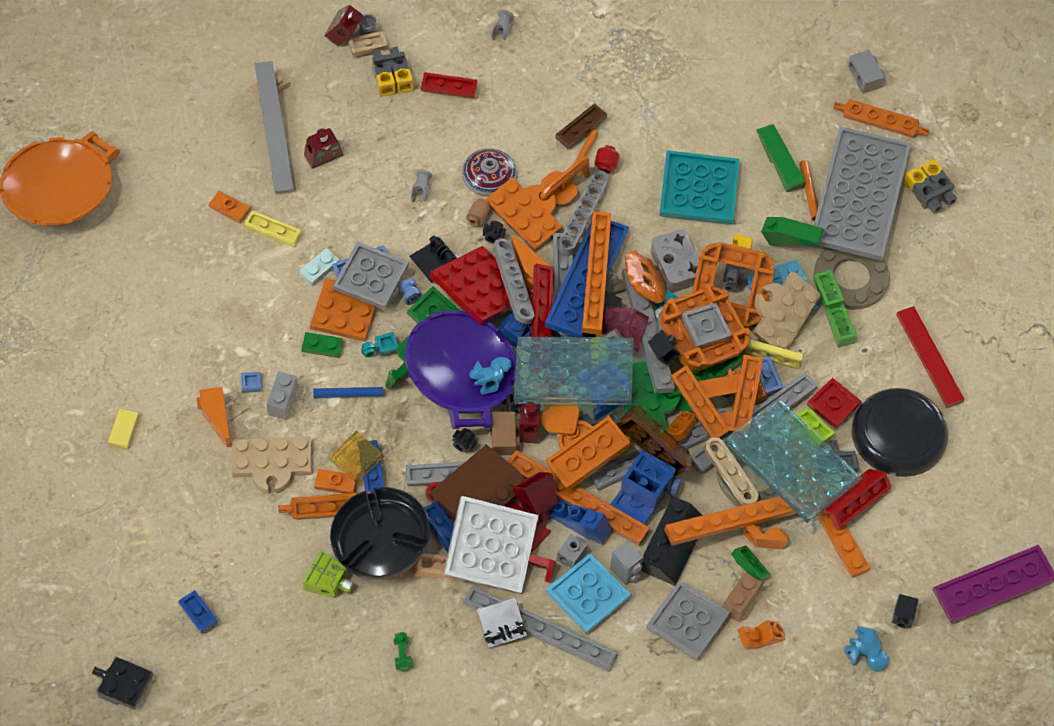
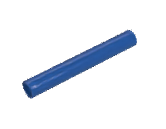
M383 387L313 388L314 398L383 396Z

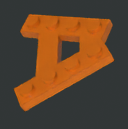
M744 354L740 374L697 381L687 365L670 376L710 438H719L728 431L745 435L749 434L763 358ZM736 393L732 412L719 414L709 400L711 397Z

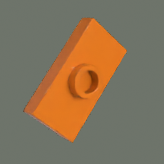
M218 191L209 202L210 208L238 223H241L250 211V206L221 191Z
M318 469L314 488L342 494L354 493L357 475Z

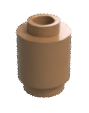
M484 199L474 201L466 215L470 225H483L490 212L489 202Z

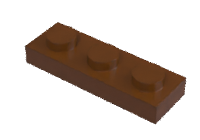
M594 103L556 133L555 138L569 149L607 118V113Z

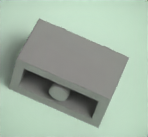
M870 50L851 55L847 67L862 94L882 88L885 74L882 69L880 70L877 65V59L875 56H872Z
M278 371L267 402L269 416L287 420L298 388L297 376Z
M627 540L612 552L610 569L625 585L629 582H635L641 576L643 556Z

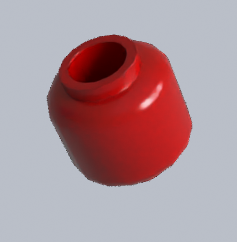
M605 145V147L597 150L594 160L597 170L610 174L617 169L620 154L615 150V147Z

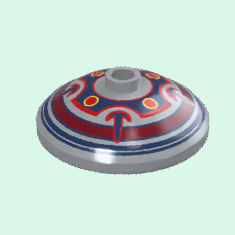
M485 148L477 150L466 158L462 167V178L465 185L472 192L481 196L489 197L512 177L515 180L517 178V167L514 160L507 153L498 149Z

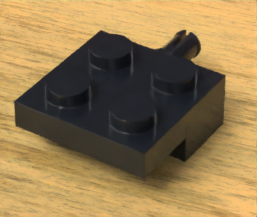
M115 657L111 666L106 671L95 666L92 675L102 678V682L97 690L99 698L115 705L119 703L135 710L153 676V672Z

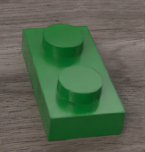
M305 332L301 350L304 353L339 358L343 338Z
M747 545L736 548L731 553L736 563L757 580L762 582L770 577L771 574Z

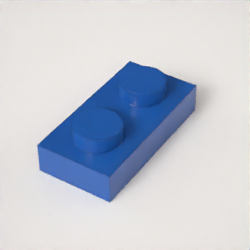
M195 590L178 601L180 607L201 634L218 623L216 617Z

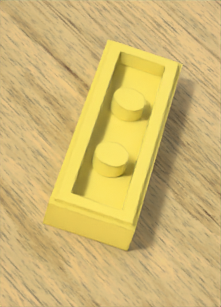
M251 210L243 224V227L293 248L302 235L301 229Z
M749 339L744 352L747 355L759 358L770 356L772 362L796 369L800 368L803 354Z

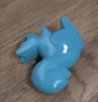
M497 357L492 360L490 367L482 368L479 361L476 362L469 376L477 380L474 382L476 386H483L480 390L482 395L497 391L499 383L504 377V372L511 368V361L506 357Z
M857 626L855 633L858 635V638H850L849 643L851 645L846 646L844 649L845 654L851 660V664L855 665L859 655L867 656L866 663L870 669L875 671L884 670L888 666L889 656H887L886 651L881 650V641L877 636V632L874 629Z

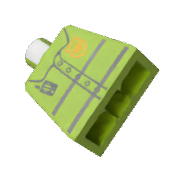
M321 550L302 581L303 590L334 598L339 589L350 593L354 582L345 579L347 569L340 562Z

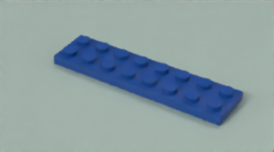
M611 221L606 281L629 231V226ZM591 223L545 322L546 328L581 339L583 335L582 322Z

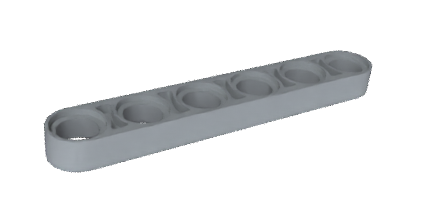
M598 170L593 173L560 238L558 250L562 254L570 255L574 252L607 186L609 176L606 172ZM601 177L604 179V182H598L595 178ZM595 190L598 195H591L589 191ZM589 203L592 207L585 208L582 204ZM582 216L585 221H578L576 217ZM575 229L578 231V234L573 235L569 230ZM567 242L571 244L572 247L565 248L562 245V243Z

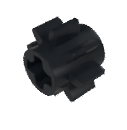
M491 221L490 224L485 223L482 236H485L487 242L494 244L499 238L504 239L506 229L503 228L501 222Z
M516 390L509 393L507 398L501 403L504 405L503 411L521 414V400H523L524 395H519Z
M463 428L461 431L457 429L452 436L453 446L460 452H465L467 449L472 451L476 445L475 434L467 428Z

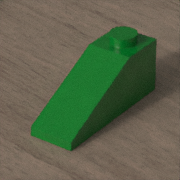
M767 217L761 230L769 245H819L824 232L823 228L785 217Z

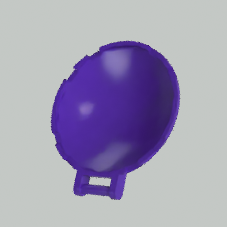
M441 311L431 314L428 318L420 321L413 328L406 342L405 364L410 378L424 396L433 403L448 409L452 429H459L460 427L491 428L490 409L496 407L507 398L517 377L515 353L509 341L505 340L499 333V329L489 321L480 325L464 311ZM497 357L508 358L511 361V368L504 372V377L499 383L497 391L482 395L480 390L483 386H476L474 382L477 380L469 376L476 362L479 361L482 368L490 367L492 360ZM480 413L481 419H460L459 414Z

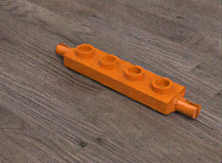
M849 99L846 104L835 101L833 109L843 111L844 118L914 138L917 133L927 136L929 129L919 126V119Z
M358 493L292 497L290 505H278L279 514L291 512L293 519L335 516L341 506Z

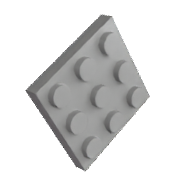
M357 242L337 277L333 290L385 310L404 276L409 262Z
M680 580L649 621L646 629L697 661L730 616V612Z

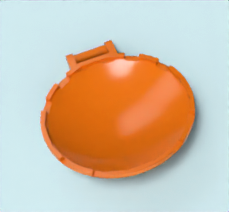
M93 131L89 132L81 140L75 139L74 141L65 140L64 137L49 138V141L41 143L36 141L14 154L3 168L4 172L0 178L2 201L12 214L32 224L56 226L77 221L89 215L105 200L112 183V172L109 164L119 156L120 150L104 142ZM93 143L96 144L97 146H99L100 148H102L104 151H106V153L102 152L101 150H99L97 147H95V146L92 145V144H93Z

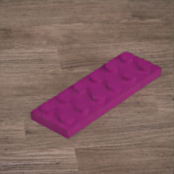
M1036 545L934 586L933 592L952 624L1053 583L1054 570L1040 546Z

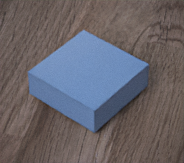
M260 372L241 373L242 393L261 392Z

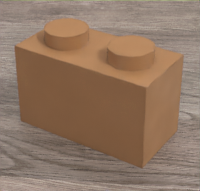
M492 412V449L499 455H513L516 448L520 447L519 436H516V431H519V419H515V412Z
M746 572L742 575L723 604V608L730 612L729 617L737 622L741 620L759 594L762 585L761 581Z

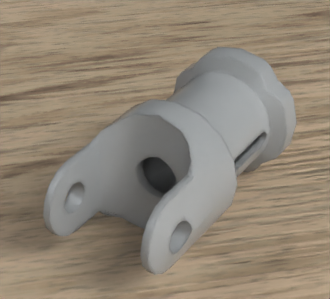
M500 10L498 22L495 23L491 34L492 40H495L499 34H502L503 40H506L510 30V22L514 18L512 12Z
M420 169L415 174L417 178L412 188V202H415L418 195H423L424 202L427 201L428 184L432 178V173Z

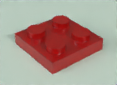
M832 377L807 401V406L836 429L861 405L862 401Z

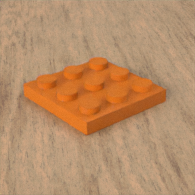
M325 278L310 329L365 342L376 307L333 290L336 280Z

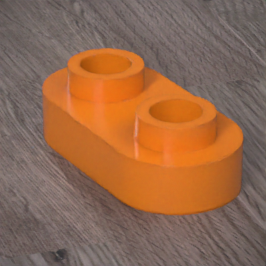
M688 411L681 412L670 424L667 432L675 438V441L684 439L696 425L695 415Z

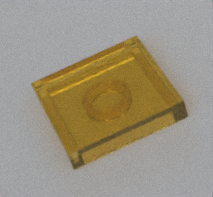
M355 431L329 457V460L357 484L384 455L359 432Z

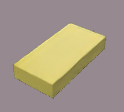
M119 408L108 440L110 446L128 449L139 417L138 412Z

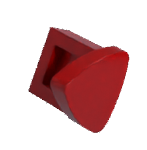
M531 554L529 562L547 568L545 582L550 583L556 561Z

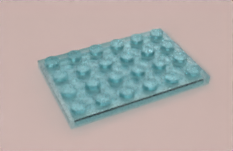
M518 337L514 404L534 402L535 404L632 405L634 338Z
M780 399L776 400L728 436L724 442L806 523H809L862 479Z

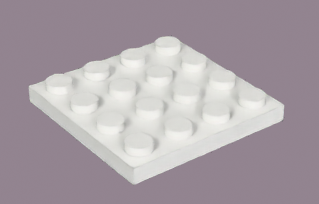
M461 496L443 575L522 593L538 515Z

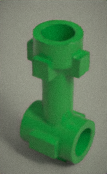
M399 632L395 634L393 639L394 645H398L399 658H395L396 670L408 671L409 668H413L412 657L407 656L406 644L410 643L409 637H407V633Z

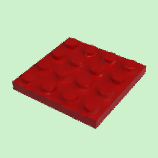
M484 246L431 271L429 275L436 284L480 325L511 310L496 258ZM526 287L529 299H532L533 292Z

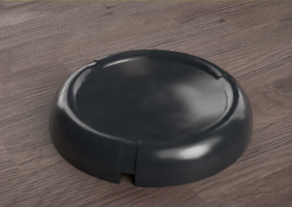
M889 388L872 394L859 406L852 422V439L859 455L874 469L884 471L888 475L890 471L895 472L898 477L915 476L924 473L940 461L946 450L948 427L942 412L932 400L914 390Z
M390 487L373 488L374 492L367 494L365 490L354 495L341 506L331 525L330 542L336 558L349 572L365 579L383 580L403 574L419 561L429 541V520L421 503L409 493Z

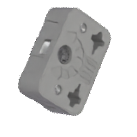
M677 230L653 238L650 252L658 266V270L662 274L667 290L677 292L693 287L699 259L687 233L684 230Z

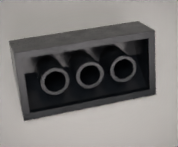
M672 496L643 554L641 571L673 586H676L698 539L671 545L664 528L667 524L703 516L691 503Z

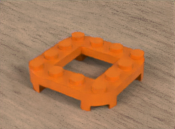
M723 242L708 244L699 257L692 293L703 289L707 284H712L713 286L718 262L754 269L755 273L748 305L730 303L743 326L758 323L762 317L756 310L755 297L756 294H761L764 300L768 301V292L762 291L760 288L772 283L775 271L772 258L763 251Z
M707 284L703 289L675 300L673 298L669 299L658 315L663 331L668 335L672 334L678 342L676 346L681 353L678 359L684 366L687 365L690 371L704 370L734 358L744 351L749 342V328H744L728 299L730 294L726 289L723 291L718 287L712 286V284ZM717 303L732 336L728 340L711 344L701 349L700 347L695 348L680 316L684 312Z

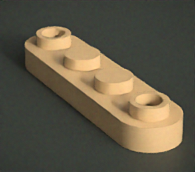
M710 438L705 444V453L737 500L742 505L756 502L758 499L756 488L725 443L720 438ZM711 447H715L717 451H712ZM744 495H749L750 499H745Z

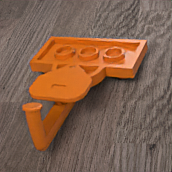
M583 156L563 173L552 171L541 180V185H532L526 189L512 177L485 200L489 202L490 208L536 252L553 237V233H559L562 230V225L552 214L555 211L556 205H567L576 198L578 190L570 179L578 172L582 176L590 174L589 158Z
M541 381L534 382L533 390L547 408L541 413L540 422L547 432L559 434L558 444L561 448L545 461L567 491L632 446L631 442L610 416H607L594 426L585 421H578L580 410L572 399L562 398L554 404L546 394L544 384Z

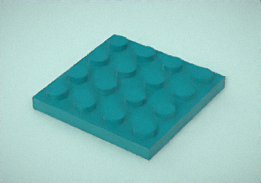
M667 150L659 216L733 224L740 159Z

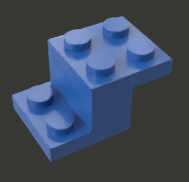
M642 450L623 477L621 490L610 505L646 525L664 498L665 488L676 473V468Z

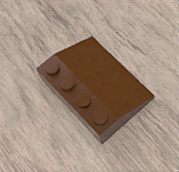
M636 405L630 407L616 423L619 429L642 450L676 468L674 476L691 468L692 457L689 455L688 449L684 446H679L675 442V438L670 433H665L656 420H651L642 407Z
M486 444L428 494L455 523L461 496L505 506L516 497L513 487L526 479L513 465Z

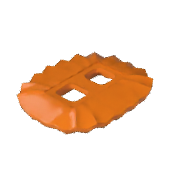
M629 250L625 256V266L630 285L635 292L654 303L663 302L666 299L664 297L666 286L658 266L652 264L651 259L645 258L644 255L639 254L637 251ZM643 278L649 281V285L644 282Z

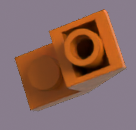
M756 524L743 527L742 534L755 547L785 549L787 546V534L775 525L764 534Z
M766 620L755 628L742 626L737 629L744 648L759 649L785 640L783 628L777 621Z

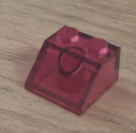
M607 306L602 321L604 335L617 328L627 342L626 346L618 351L638 353L649 316L634 308Z

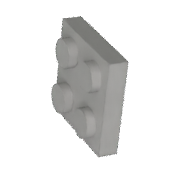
M717 303L684 312L680 316L695 348H702L725 341L732 336Z

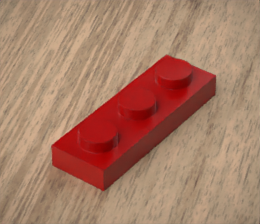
M424 72L421 84V91L475 98L477 88L476 79Z

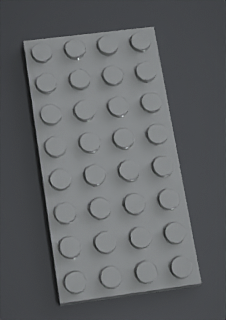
M840 126L813 225L824 229L819 246L882 261L911 143Z

